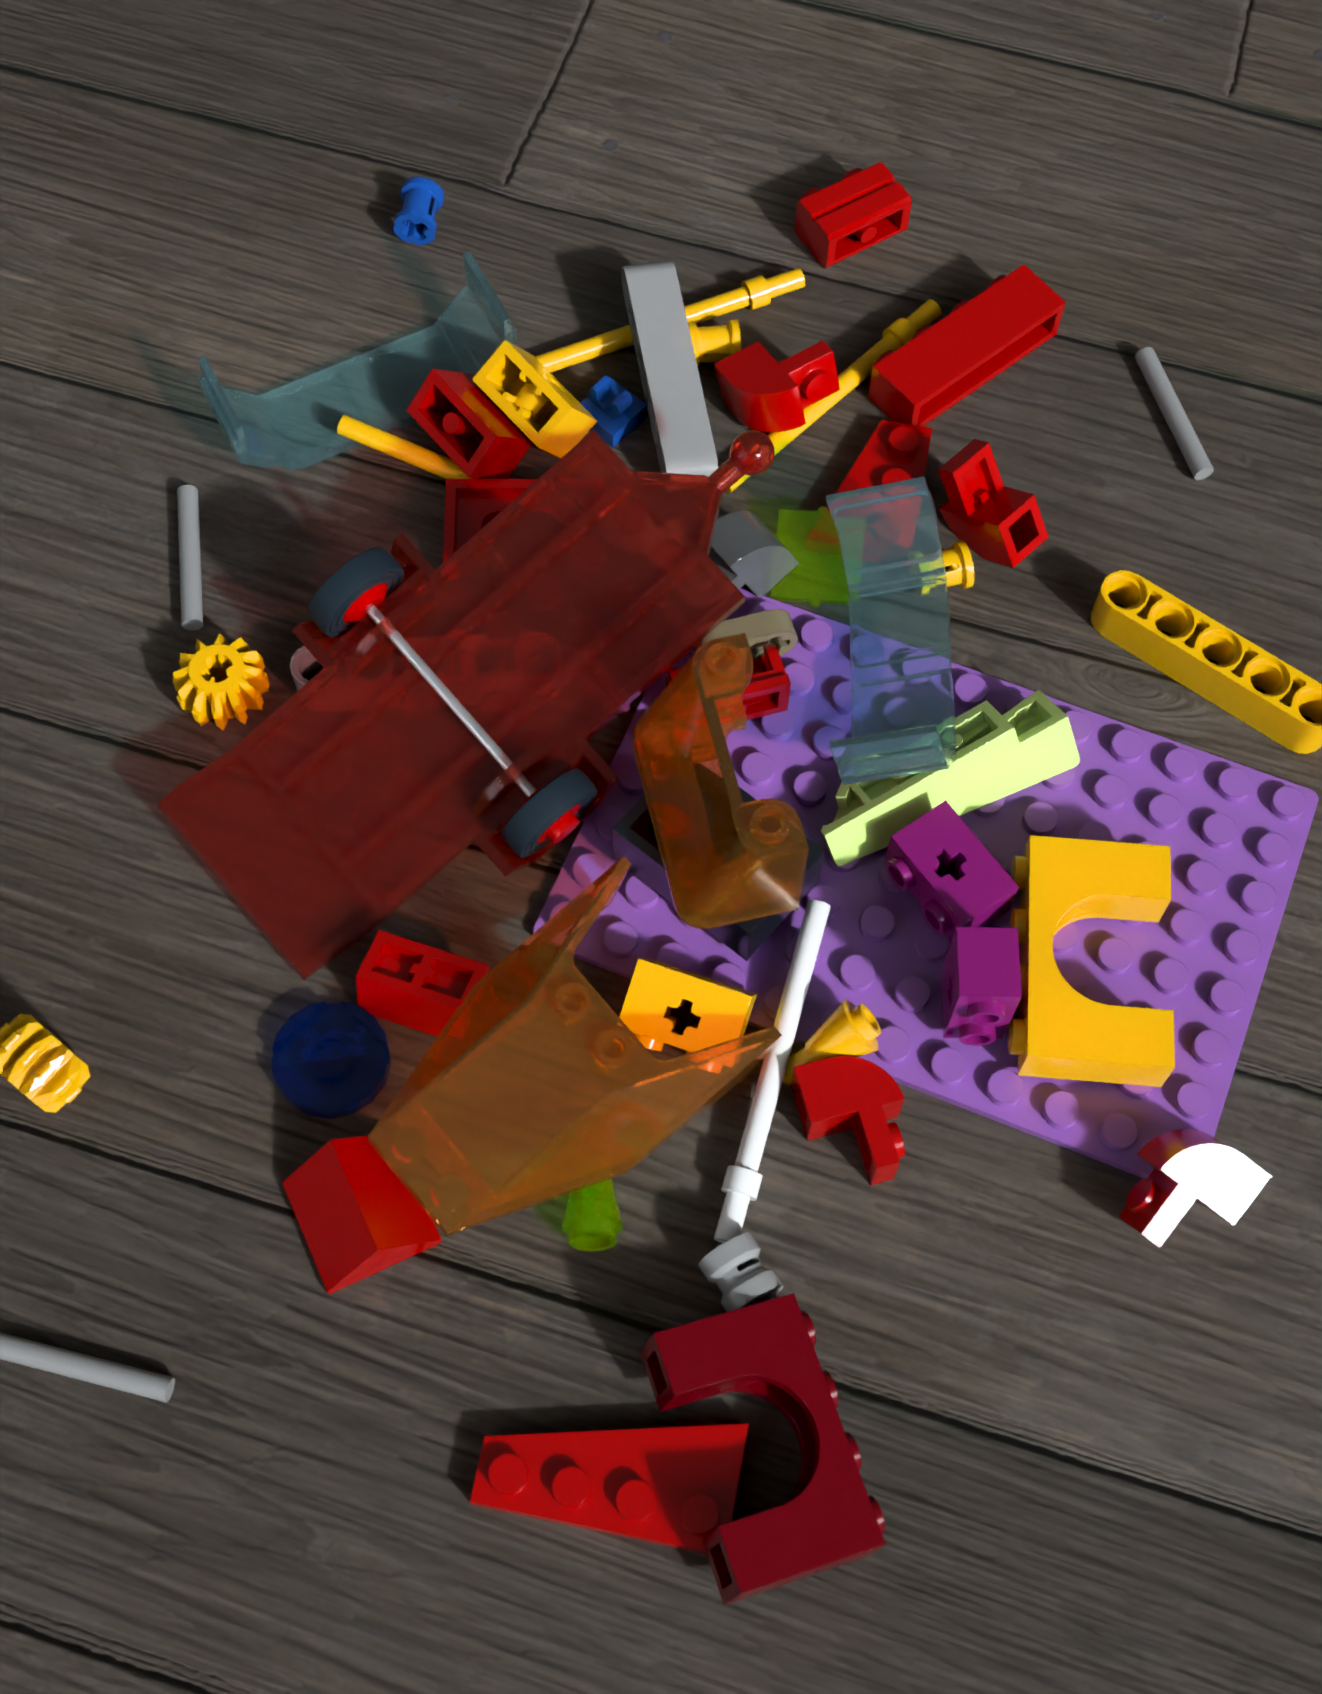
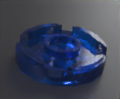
M324 1001L310 1004L290 1016L276 1034L272 1048L274 1052L271 1064L273 1065V1078L287 1102L306 1115L326 1119L353 1115L372 1103L387 1082L392 1061L386 1033L374 1015L354 1003L340 1001L341 1004H326Z

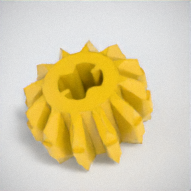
M219 633L215 643L206 646L205 643L197 639L195 645L197 653H180L179 664L181 669L173 672L172 682L176 691H178L176 698L181 709L185 710L186 713L191 712L194 720L201 727L214 719L216 726L224 731L228 719L234 717L246 725L248 718L246 710H262L264 701L261 694L269 691L270 682L267 673L264 672L265 664L262 656L258 654L257 650L250 651L248 644L241 637L228 645L226 638Z
M20 1013L10 1023L6 1022L0 1028V1074L36 1106H39L45 1112L56 1113L66 1103L70 1104L82 1091V1086L90 1078L88 1065L32 1015Z

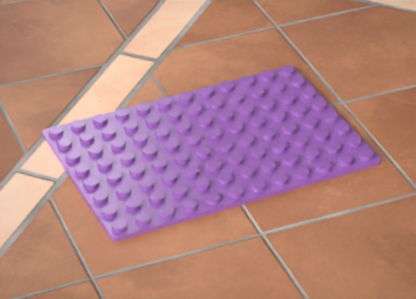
M740 588L706 620L687 603L534 925L533 934L535 941L540 945L628 979H632L638 958L648 957L756 993L757 996L747 1025L771 1034L808 900L823 901L829 904L831 908L793 1043L805 1047V1043L844 1000H849L856 1007L864 1004L876 1018L881 1028V1034L876 1037L879 1047L878 1051L859 1056L858 1058L878 1065L896 1083L1133 1175L1148 1178L1154 1167L1138 1156L1137 1153L1153 1138L1179 1129L1198 1130L1213 1137L1215 1135L1319 799L1317 793L1312 789L1047 696L1069 718L1080 757L1079 764L1072 769L959 817L1009 876H1011V865L1014 855L1022 856L1030 835L1170 846L1171 901L1159 922L1108 918L1081 919L1066 925L1053 936V954L1056 965L1068 984L1090 1000L1114 1006L1174 1010L1175 1068L1162 1087L1019 1076L1018 1055H1012L1008 1052L1009 1026L1003 1039H996L995 1042L987 1045L971 1046L961 1043L960 1038H943L941 969L951 941L945 933L939 935L932 930L922 914V905L909 890H901L892 881L887 872L885 862L888 847L843 866H838L830 856L821 829L823 825L832 823L836 816L838 805L835 796L841 782L986 700L1001 715H1004L1035 691L764 595L757 597L752 591ZM772 609L787 611L798 638L796 646L780 656L791 682L788 710L681 736L665 687V677H668L667 669L677 666L681 671L682 677L704 672L699 669L690 642L692 636L704 626ZM687 749L825 850L819 881L748 961L736 954L613 858L612 828ZM1019 890L1010 911L986 927L1010 928L1013 908L1020 909ZM1018 1006L1012 1018L1018 1019Z

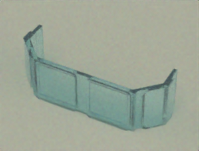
M471 252L463 254L466 286L433 326L261 395L221 387L206 357L199 358L198 363L202 376L198 377L203 395L239 463L264 468H273L274 465L286 467L289 472L296 468L303 469L362 445L337 434V427L343 415L350 416L383 431H389L396 427L402 428L416 423L417 421L406 410L432 368L471 373L475 376L504 340L518 346L517 335L511 318Z
M925 477L826 495V502L839 535L849 590L852 738L830 741V750L838 766L840 778L843 784L846 785L949 769L953 762L951 756L956 755L949 595L936 509Z

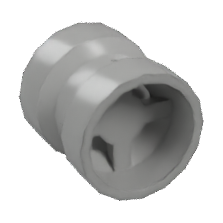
M749 1232L740 1234L719 1245L708 1253L698 1265L706 1280L717 1284L722 1292L721 1305L726 1312L771 1300L783 1289V1284L775 1271L765 1268L759 1259L761 1248Z

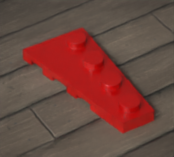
M749 1423L484 1436L470 1503L473 1506L707 1554L702 1539L716 1527L732 1521Z

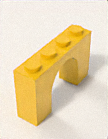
M1030 835L1022 856L1014 855L1010 876L1019 886L1018 890L1020 891V909L1013 908L1010 928H1018L1022 998L1018 1004V1019L1012 1018L1008 1032V1052L1012 1055H1018V1075L1162 1087L1175 1068L1174 1010L1107 1005L1095 1002L1081 995L1068 984L1056 965L1053 954V936L1066 925L1086 918L1159 922L1171 901L1170 846Z

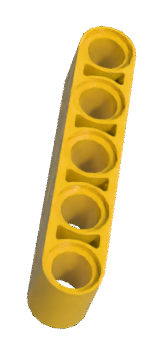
M1119 570L1110 573L1104 578L1091 612V623L1101 636L1288 750L1299 754H1309L1317 751L1322 746L1321 683L1139 574ZM1114 603H1119V604H1121V605H1124L1126 608L1119 607V606L1115 605ZM1161 631L1168 632V633H1170L1172 636H1168V635H1166V634H1163ZM1207 659H1212L1218 662L1220 665L1211 663ZM1254 687L1261 688V689H1263L1265 692H1267L1268 694H1264V693H1262V692H1259V691L1256 690ZM1302 716L1309 717V718H1311V719H1312L1314 722H1316V723H1312V722H1310V721H1307V720H1306L1304 717H1302Z

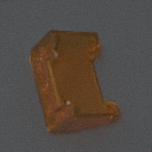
M745 633L717 638L704 643L640 717L633 730V752L674 908L680 919L698 929L715 928L798 910L809 851L801 820L790 805L777 799H759L745 803L742 800L726 740L733 730L746 729L747 716L743 705L744 689L749 685L753 676V658Z

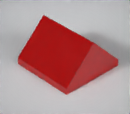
M395 1132L331 1139L282 1182L328 1294H332L443 1243Z

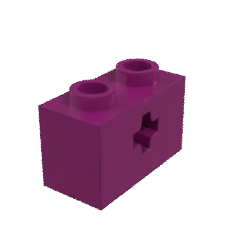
M946 800L890 838L885 857L887 872L898 888L903 891L909 890L922 905L921 911L926 922L937 934L942 935L945 933L950 941H952L956 927H986L1010 911L1019 886Z
M956 927L941 969L943 1038H960L961 1043L971 1046L987 1045L995 1042L996 1039H1003L1022 998L1018 928Z

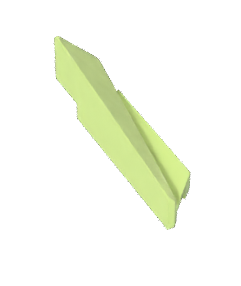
M1040 690L1032 693L1004 715H1001L986 700L841 782L835 796L838 805L836 816L832 823L823 825L821 829L832 860L836 865L843 866L888 847L892 835L945 800L961 816L1076 767L1080 762V757L1069 718Z

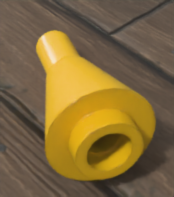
M844 1000L805 1043V1047L789 1057L783 1083L788 1086L791 1084L793 1068L795 1066L830 1057H859L878 1051L879 1047L876 1037L881 1034V1028L872 1012L864 1004L856 1007L849 1000Z

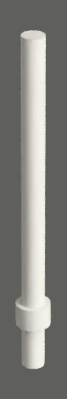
M808 900L734 1166L729 1165L726 1170L721 1191L726 1193V1197L714 1239L721 1243L741 1234L749 1202L755 1201L758 1196L763 1177L758 1173L759 1165L831 908L829 904L823 901Z

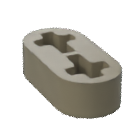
M772 609L704 626L692 636L690 642L699 669L708 671L760 658V654H764L763 646L772 643L776 645L781 656L796 646L798 638L789 613L782 609Z

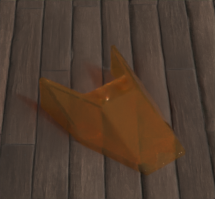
M625 856L621 857L473 985L367 1138L369 1143L445 1236L626 1174L755 1071L782 1036L773 1026L670 1060L657 1059L649 1053L580 973L573 961L574 952L601 911L611 905L631 866V863Z

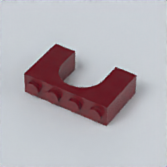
M794 1293L653 1333L640 1350L660 1412L723 1393H748L774 1405L790 1422L798 1438L802 1459L801 1474L797 1488L790 1500L779 1507L720 1525L702 1539L724 1605L865 1558L886 1545L882 1535L885 1531L882 1510L876 1499L866 1492L859 1472L861 1468V1455L854 1437L843 1429L836 1409L838 1406V1392L835 1382L828 1371H822L814 1349L816 1334L813 1322L805 1310L800 1311Z

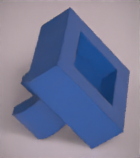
M606 375L590 388L589 395L580 402L597 420L589 431L612 448L647 418V404Z

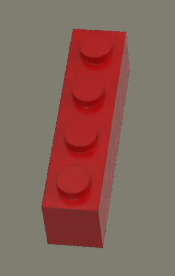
M1025 264L1007 276L1004 274L1000 275L988 285L985 291L970 301L965 299L959 302L948 316L933 326L926 325L913 336L911 341L896 351L889 350L882 354L876 360L871 370L872 376L868 398L893 422L925 426L1054 337L1058 332L1066 301Z

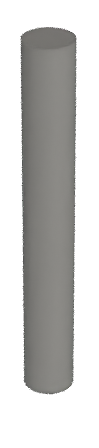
M1145 347L1139 350L1134 358L1194 479L1202 480L1209 477L1214 472V468L1152 347Z
M182 485L177 489L181 626L186 630L194 631L203 627L198 489L195 486Z
M0 1332L1 1360L166 1403L172 1396L175 1386L174 1377Z

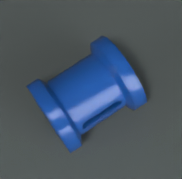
M425 177L409 178L403 182L400 195L403 204L401 211L395 216L393 231L400 239L407 243H414L416 245L429 244L435 239L437 229L435 216L436 211L441 209L444 203V191L439 184Z

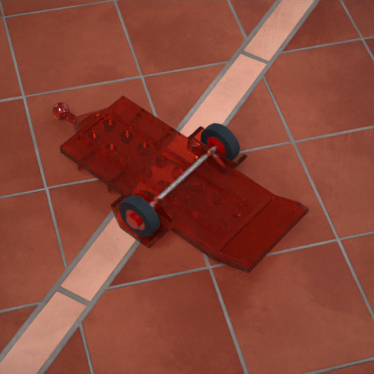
M593 430L437 569L432 567L403 533L394 539L390 553L382 547H376L355 556L334 571L314 594L308 606V614L313 621L299 623L291 630L324 668L234 748L178 785L158 803L157 808L304 981L387 919L474 841L504 876H508L536 863L603 804L618 778L617 774L587 741L621 711L626 713L630 709V703L693 647L697 649L701 647L703 638L746 601L745 596L709 558V553L722 501V494L744 475H759L771 466L775 455L771 439L766 434L757 430H748L740 433L731 444L730 458L707 477L706 475L631 471Z

